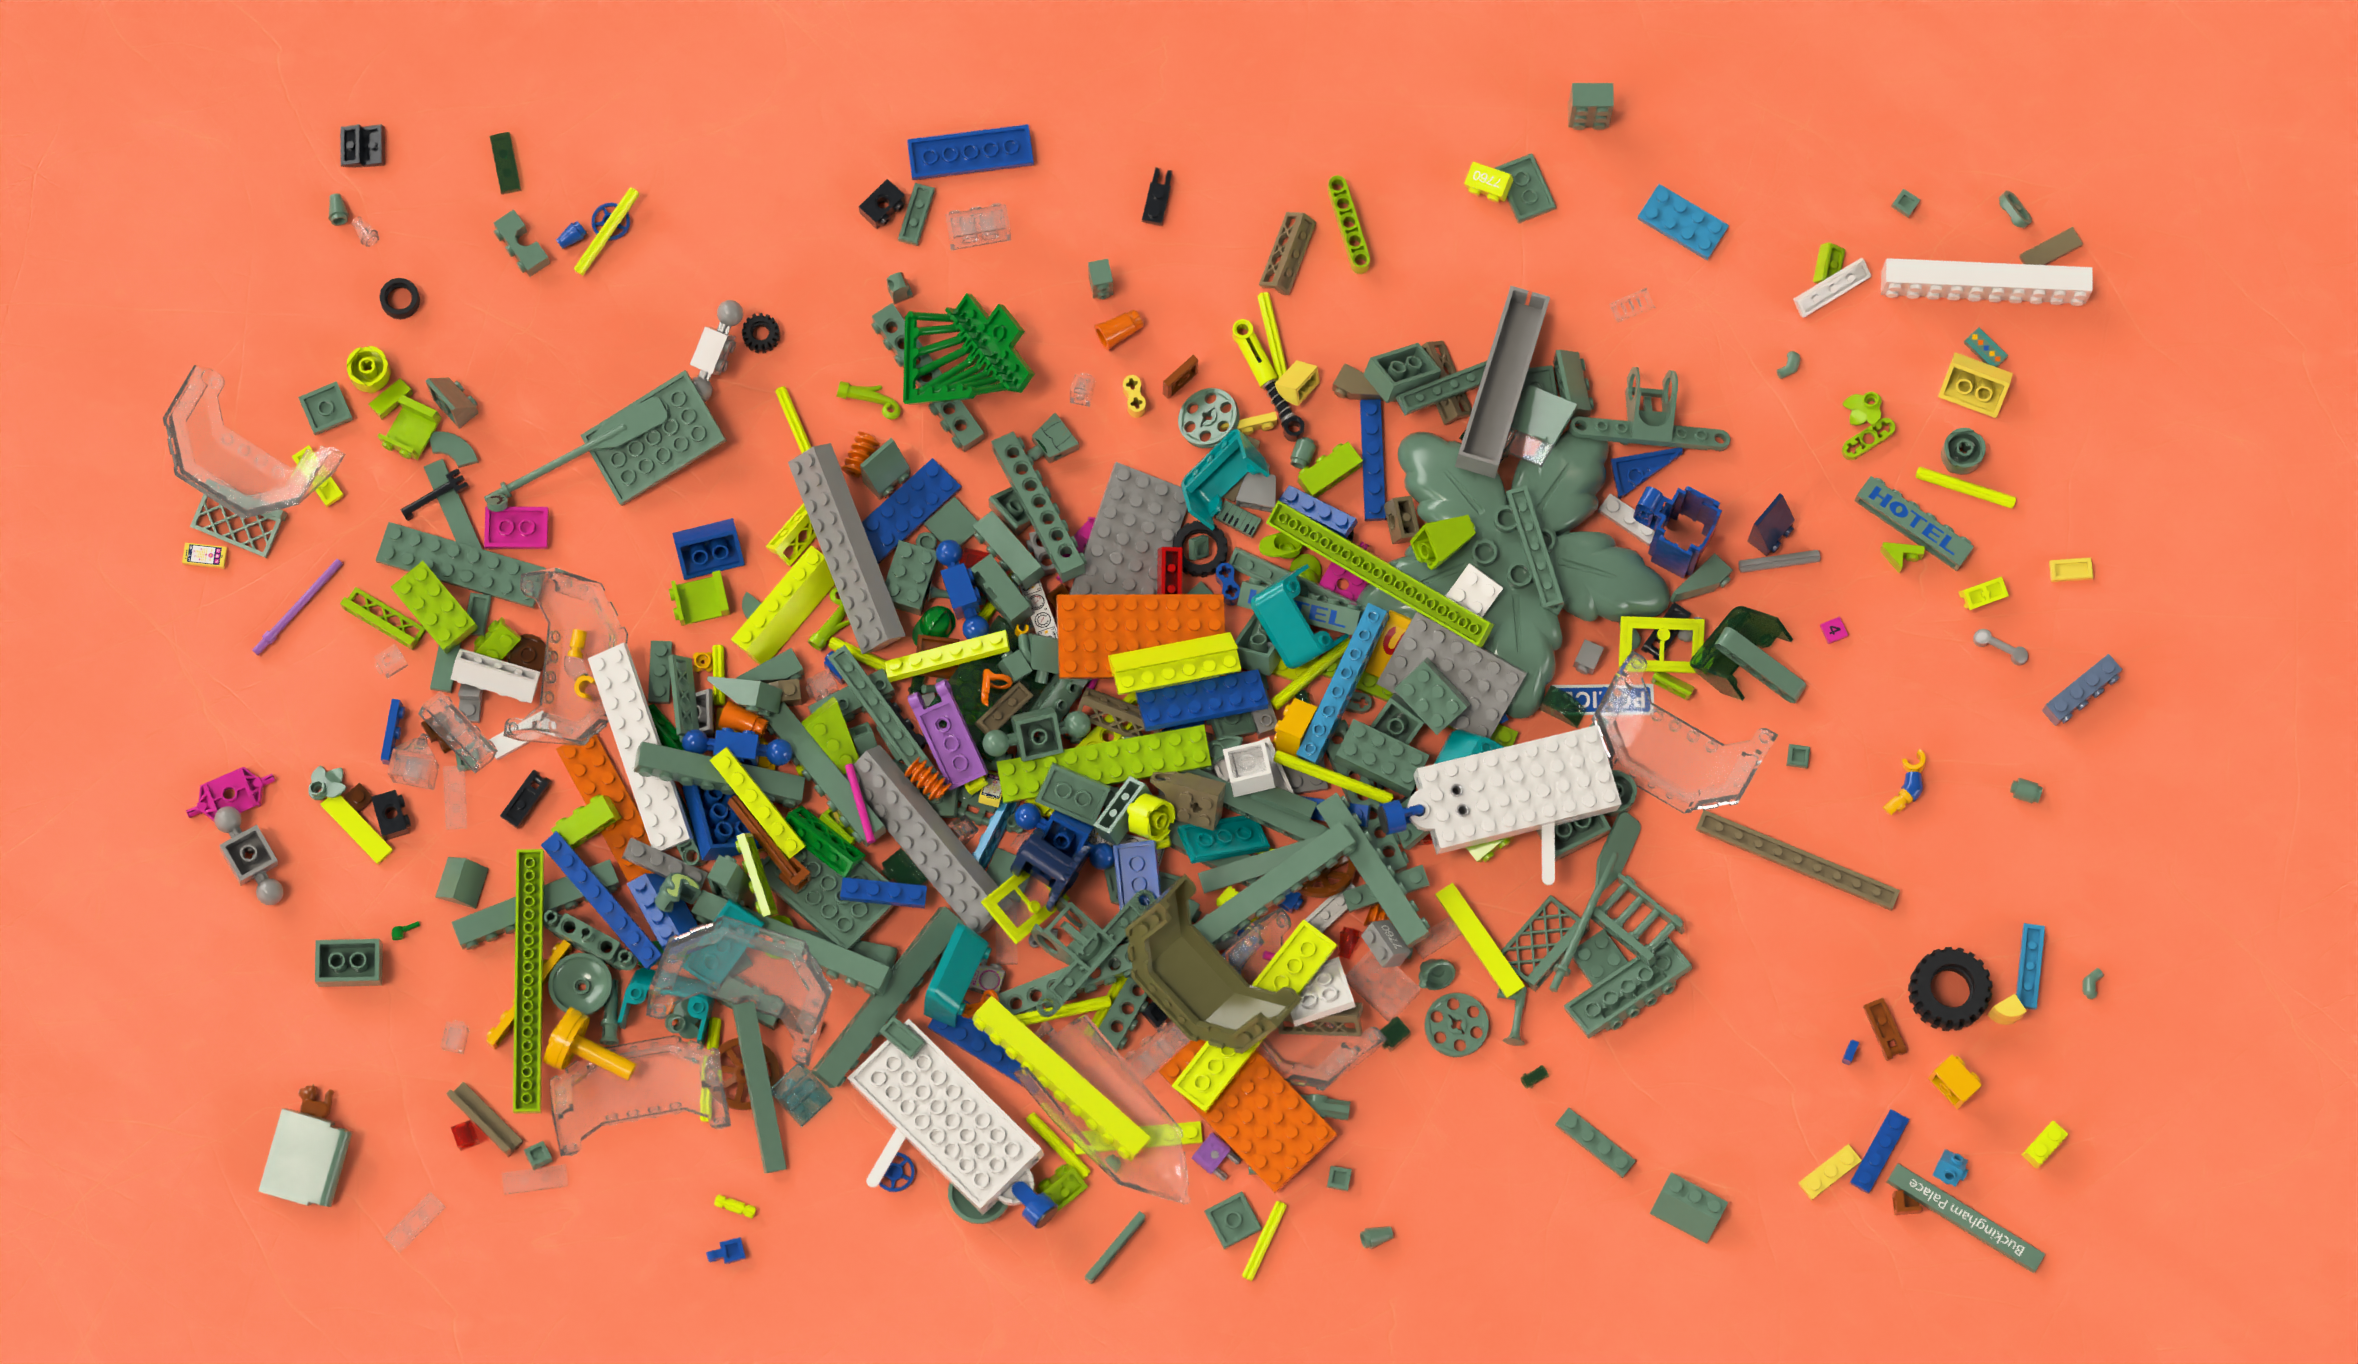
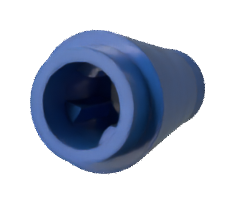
M577 220L574 223L571 222L556 241L564 249L584 239L587 232Z

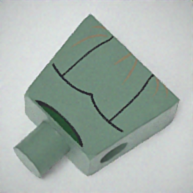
M1054 413L1032 435V442L1035 446L1027 451V454H1030L1033 462L1044 456L1048 463H1052L1077 451L1079 443L1058 415Z

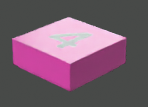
M1840 616L1820 624L1828 645L1848 636Z

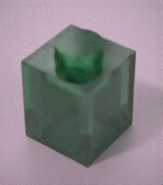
M1397 1016L1378 1031L1377 1037L1379 1039L1377 1041L1383 1049L1388 1048L1391 1052L1410 1037L1411 1031Z

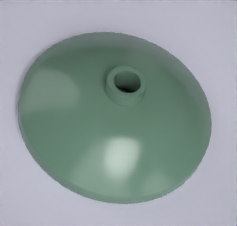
M588 953L571 954L561 959L552 969L548 982L549 994L552 1001L561 1011L566 1013L571 1006L585 1013V1015H590L601 1009L608 1001L612 992V976L606 964L598 957ZM580 985H586L585 990H579Z
M949 1183V1203L953 1211L961 1219L969 1223L985 1224L998 1219L1009 1206L998 1200L982 1215Z

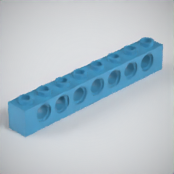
M1370 603L1367 604L1296 753L1300 759L1316 765L1320 764L1390 617L1386 610Z

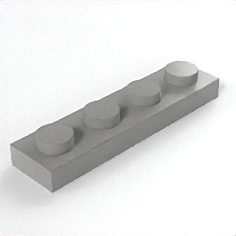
M634 838L629 839L622 859L664 878L670 873L677 872L694 879L700 888H702L708 874L706 871L692 865H687L684 861Z

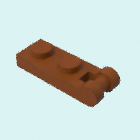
M1884 998L1865 1004L1863 1009L1886 1061L1892 1059L1894 1055L1907 1053ZM1894 1040L1896 1046L1889 1048L1887 1042Z

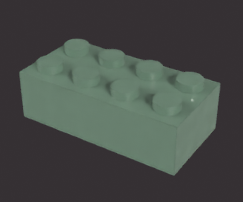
M1353 719L1333 762L1409 798L1416 785L1413 774L1417 768L1425 766L1430 755Z

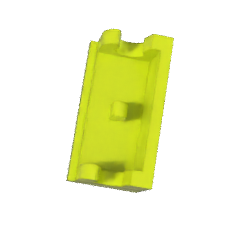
M2002 576L1958 592L1960 597L1964 598V607L1966 609L1969 608V610L2009 596Z

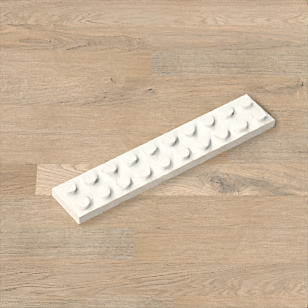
M621 643L588 658L651 847L664 852L692 840L693 836L674 781H663L660 777L655 776L644 777L634 772L637 748L643 741L661 745L627 643Z

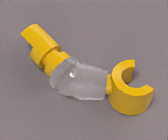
M573 629L569 645L571 650L568 651V655L564 658V669L575 682V693L590 702L592 701V696L586 694L585 689L591 683L596 685L594 678L588 676L584 666V659H582L583 653H581L585 649L587 632Z

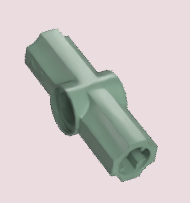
M1299 1094L1322 1119L1327 1117L1348 1120L1350 1101L1329 1099L1327 1096L1310 1094L1309 1096Z

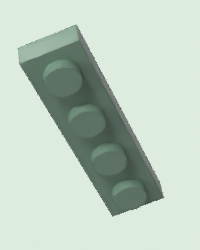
M1423 864L1396 873V876L1393 877L1397 884L1400 882L1403 884L1408 893L1430 886ZM1367 884L1343 891L1350 913L1379 903Z
M1570 1108L1565 1111L1555 1124L1556 1127L1621 1178L1624 1177L1636 1162V1160Z

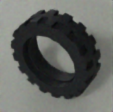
M1199 520L1193 521L1191 524L1187 523L1182 529L1178 530L1173 540V547H1182L1183 572L1191 574L1192 577L1201 576L1203 578L1209 574L1213 575L1216 573L1218 565L1226 561L1228 552L1227 539L1223 531L1219 530L1216 525L1212 531L1202 522H1199ZM1197 533L1207 534L1214 539L1217 545V554L1212 561L1199 565L1193 564L1186 559L1183 553V544L1191 535Z

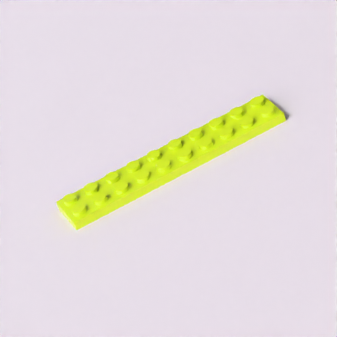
M1303 919L1251 986L1277 992L1282 987H1290L1299 995L1336 949L1337 944ZM1265 1037L1242 1054L1234 1052V1049L1225 1046L1222 1049L1211 1046L1207 1041L1173 1083L1172 1087L1206 1113Z

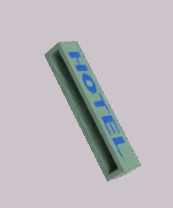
M1870 476L1854 501L1919 546H1925L1926 551L1955 571H1958L1974 547L1971 545L1970 540L1963 536L1959 537L1950 526L1940 524L1934 515L1924 513L1915 502H1908L1904 499L1899 491L1889 489L1885 486L1884 481Z
M1249 578V580L1242 581L1237 606L1252 609V597L1273 583H1269V585L1262 584V580L1257 578ZM1301 590L1299 595L1293 598L1308 624L1353 635L1364 612V609H1360L1358 604L1348 603L1344 605L1340 604L1339 599L1328 598V600L1321 599V595L1316 593L1301 594Z

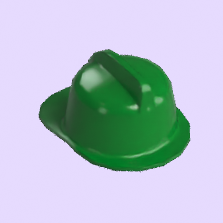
M934 606L923 614L912 631V639L916 646L918 634L948 638L955 627L956 621L950 609L944 606Z

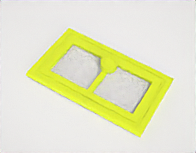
M1025 871L1019 877L1011 876L981 901L982 905L1015 944L1032 932L1031 930L1036 923L1040 925L1057 911V908L1052 912L1046 909V904L1050 898L1048 895L1052 888ZM1065 894L1063 898L1069 901L1070 898Z

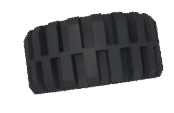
M1945 947L1944 950H1933L1931 954H1927L1918 963L1911 974L1908 991L1910 992L1909 1001L1914 1005L1913 1010L1915 1014L1919 1013L1922 1016L1920 1019L1924 1023L1928 1021L1931 1023L1930 1027L1935 1029L1941 1027L1942 1031H1949L1950 1029L1957 1031L1965 1026L1969 1027L1984 1013L1991 1000L1992 981H1989L1990 973L1988 969L1985 970L1983 968V961L1981 959L1977 961L1974 958L1975 954L1972 952L1967 954L1963 948L1959 947L1956 950H1952V947ZM1941 971H1952L1961 975L1966 980L1970 990L1967 1001L1959 1007H1947L1939 1003L1934 998L1930 987L1931 981L1936 974Z

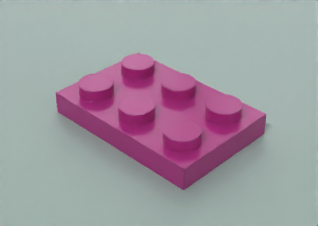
M485 507L484 548L548 549V507H507L500 512H494Z

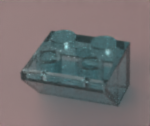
M800 1062L771 1087L772 1096L801 1127L833 1099L813 1073Z

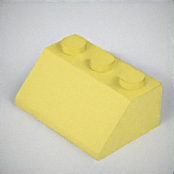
M1954 352L1938 397L1997 418L2013 373Z

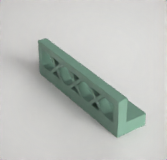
M672 654L668 656L676 733L680 737V742H682L684 735L688 731L699 730L692 658Z

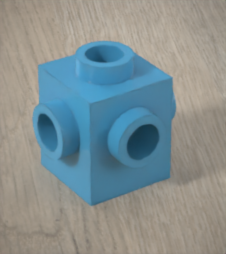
M1945 1149L1932 1176L1956 1187L1959 1180L1964 1181L1968 1173V1169L1965 1168L1968 1160L1960 1154Z

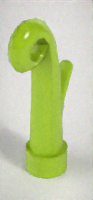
M840 381L837 397L884 405L882 414L887 419H896L901 413L900 406L895 400L875 392L882 389L881 385L871 387L854 386ZM890 408H892V409L894 410V412L891 413V412H888L887 410L890 409Z
M836 587L831 590L830 599L840 606L825 624L808 639V643L818 651L823 649L832 635L850 624L849 620L841 622L846 611L841 599L835 596L838 593Z

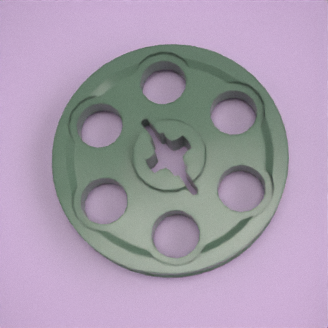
M1207 388L1191 395L1180 409L1178 416L1180 432L1195 447L1213 448L1233 429H1237L1240 418L1239 408L1234 399L1221 389ZM1211 395H1216V400L1213 403L1208 404V397ZM1227 404H1231V410L1227 413H1223V407ZM1198 405V410L1195 413H1189L1191 406ZM1207 416H1208V417H1211V416H1212V419H1211V420H1208V419L1206 420L1205 418H1206ZM1224 423H1228L1229 428L1226 431L1221 432L1219 430L1220 426ZM1189 424H1195V429L1192 432H1186ZM1205 433H1211L1208 441H1201Z
M1450 993L1433 1002L1427 1011L1424 1027L1428 1041L1438 1052L1450 1057H1463L1472 1054L1480 1048L1486 1039L1489 1023L1485 1009L1475 998L1463 993ZM1450 999H1456L1459 1002V1008L1451 1010L1447 1006V1002ZM1476 1007L1479 1010V1015L1472 1018L1468 1016L1467 1009ZM1433 1012H1440L1443 1016L1442 1021L1439 1023L1433 1022L1431 1014ZM1452 1020H1454L1455 1022H1461V1030H1459L1458 1028H1452ZM1475 1027L1482 1030V1036L1477 1039L1473 1038L1470 1034L1471 1029ZM1441 1032L1445 1034L1446 1041L1439 1044L1434 1040V1035ZM1462 1040L1466 1048L1463 1051H1457L1454 1048V1042Z

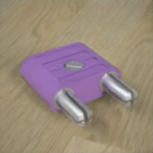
M1213 1132L1191 1157L1208 1173H1214L1222 1181H1225L1228 1177L1227 1174L1218 1168L1222 1160L1228 1157L1236 1165L1241 1162V1159L1231 1151L1232 1148Z

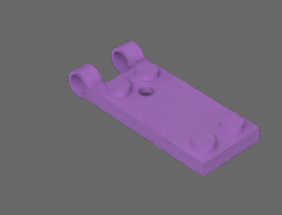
M944 679L935 684L942 702L925 708L924 699L919 692L909 695L908 702L943 777L946 778V784H952L949 788L950 791L988 774V771L956 703L951 685L947 679ZM941 720L946 721L947 726L945 728L940 726Z

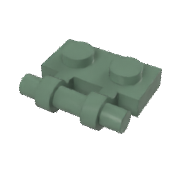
M964 785L959 786L958 802L962 804L960 808L957 807L958 819L963 820L965 818L973 821L976 825L988 826L990 818L984 816L986 812L994 815L997 807L978 803L982 789L970 795ZM968 806L979 809L978 814L967 811Z

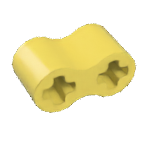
M1135 375L1126 376L1123 380V393L1128 399L1127 411L1130 416L1139 418L1146 411V401L1141 395V381ZM1130 384H1133V386L1135 387V389H1131V387H1129V385H1130ZM1137 403L1140 408L1136 409L1134 404Z

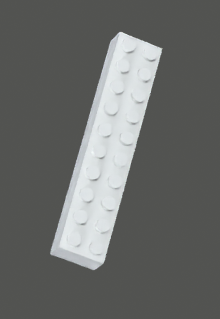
M1886 258L1881 270V295H1886L1889 298L1907 296L1910 299L1927 297L1928 299L1936 300L1941 297L1952 301L1964 298L1974 302L1987 299L1990 302L2009 300L2010 303L2030 301L2031 304L2050 302L2052 305L2071 303L2073 306H2081L2086 304L2092 293L2093 267Z

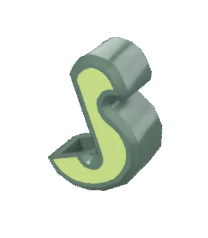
M678 872L670 873L659 888V893L655 897V904L661 911L672 912L674 902H679L680 899L689 904H694L701 894V888L694 879Z

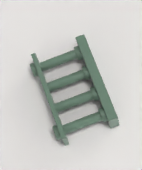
M1619 873L1617 877L1621 885L1601 906L1595 907L1591 919L1651 968L1656 963L1654 954L1657 947L1674 929L1682 935L1684 933V922L1676 914L1672 916L1636 886V882L1627 875L1625 877ZM1628 890L1636 899L1617 919L1614 918L1612 920L1607 916V911ZM1644 903L1652 912L1633 932L1630 931L1628 933L1623 929V924ZM1660 916L1668 924L1649 945H1642L1639 942V937Z

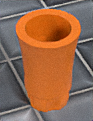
M1132 310L1106 322L1096 324L1094 328L1103 347L1106 350H1110L1126 337L1136 333V330L1141 329L1143 322L1138 312Z
M729 700L721 713L718 726L734 729V731L743 733L744 730L754 731L755 734L759 735V739H761L767 729L768 720L760 717L758 714L746 711L745 708Z

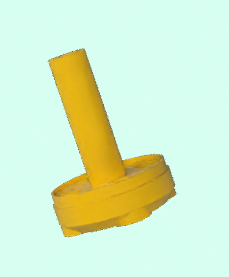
M570 1006L550 1036L543 1062L556 1069L564 1070L576 1054L629 1081L637 1064L585 1038L584 1035L587 1031L590 1017Z

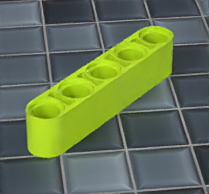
M1336 175L1331 177L1328 182V195L1351 268L1355 273L1363 274L1369 269V252L1347 182L1342 176ZM1338 184L1342 189L1334 190L1332 186ZM1345 203L1348 207L1341 209L1338 207V204ZM1352 222L1354 226L1348 228L1344 226V223ZM1352 240H1356L1360 244L1358 246H1352L1349 242ZM1363 259L1366 263L1358 265L1355 261Z

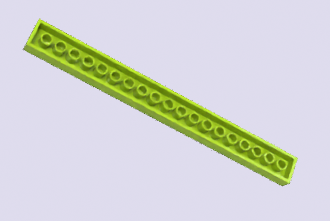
M1277 501L1266 522L1271 527L1478 647H1483L1495 625L1282 501Z
M516 849L514 1114L541 1113L544 918L543 849Z

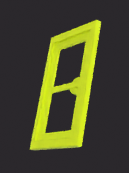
M1621 616L1619 671L1703 673L1705 619ZM1633 628L1659 629L1657 632V637L1660 640L1659 661L1631 660ZM1669 630H1693L1692 662L1664 661V643L1670 638Z

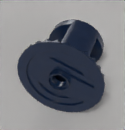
M1036 828L1018 849L1017 857L1010 871L1017 877L1025 871L1052 888L1048 895L1050 898L1046 904V909L1052 912L1056 908L1059 898L1061 896L1064 897L1068 889L1072 887L1078 878L1079 872L1092 851V847L1089 845L1083 846L1078 853H1075L1070 858L1045 842L1043 838L1045 832L1041 828Z

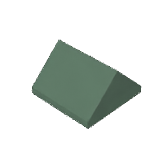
M1012 487L990 496L989 508L1016 537L1031 525Z
M448 857L435 897L476 909L489 869L467 858Z

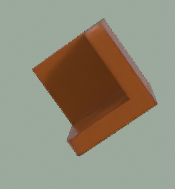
M792 856L790 863L798 873L789 881L781 872L779 879L796 894L811 881V872Z
M1903 1190L1893 1192L1894 1216L1921 1213L1922 1206H1919V1202L1904 1194Z

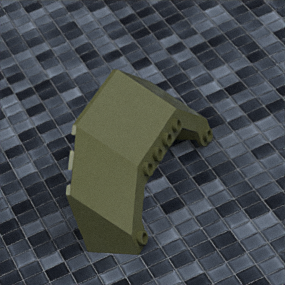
M1184 874L1125 928L1126 936L1129 937V945L1127 946L1129 960L1132 961L1133 967L1131 978L1189 1040L1196 1042L1199 1039L1208 1041V1044L1222 1049L1225 1046L1234 1049V1052L1242 1054L1274 1031L1302 998L1290 987H1282L1277 992L1251 986L1191 923L1188 899L1195 894L1196 887L1193 881Z

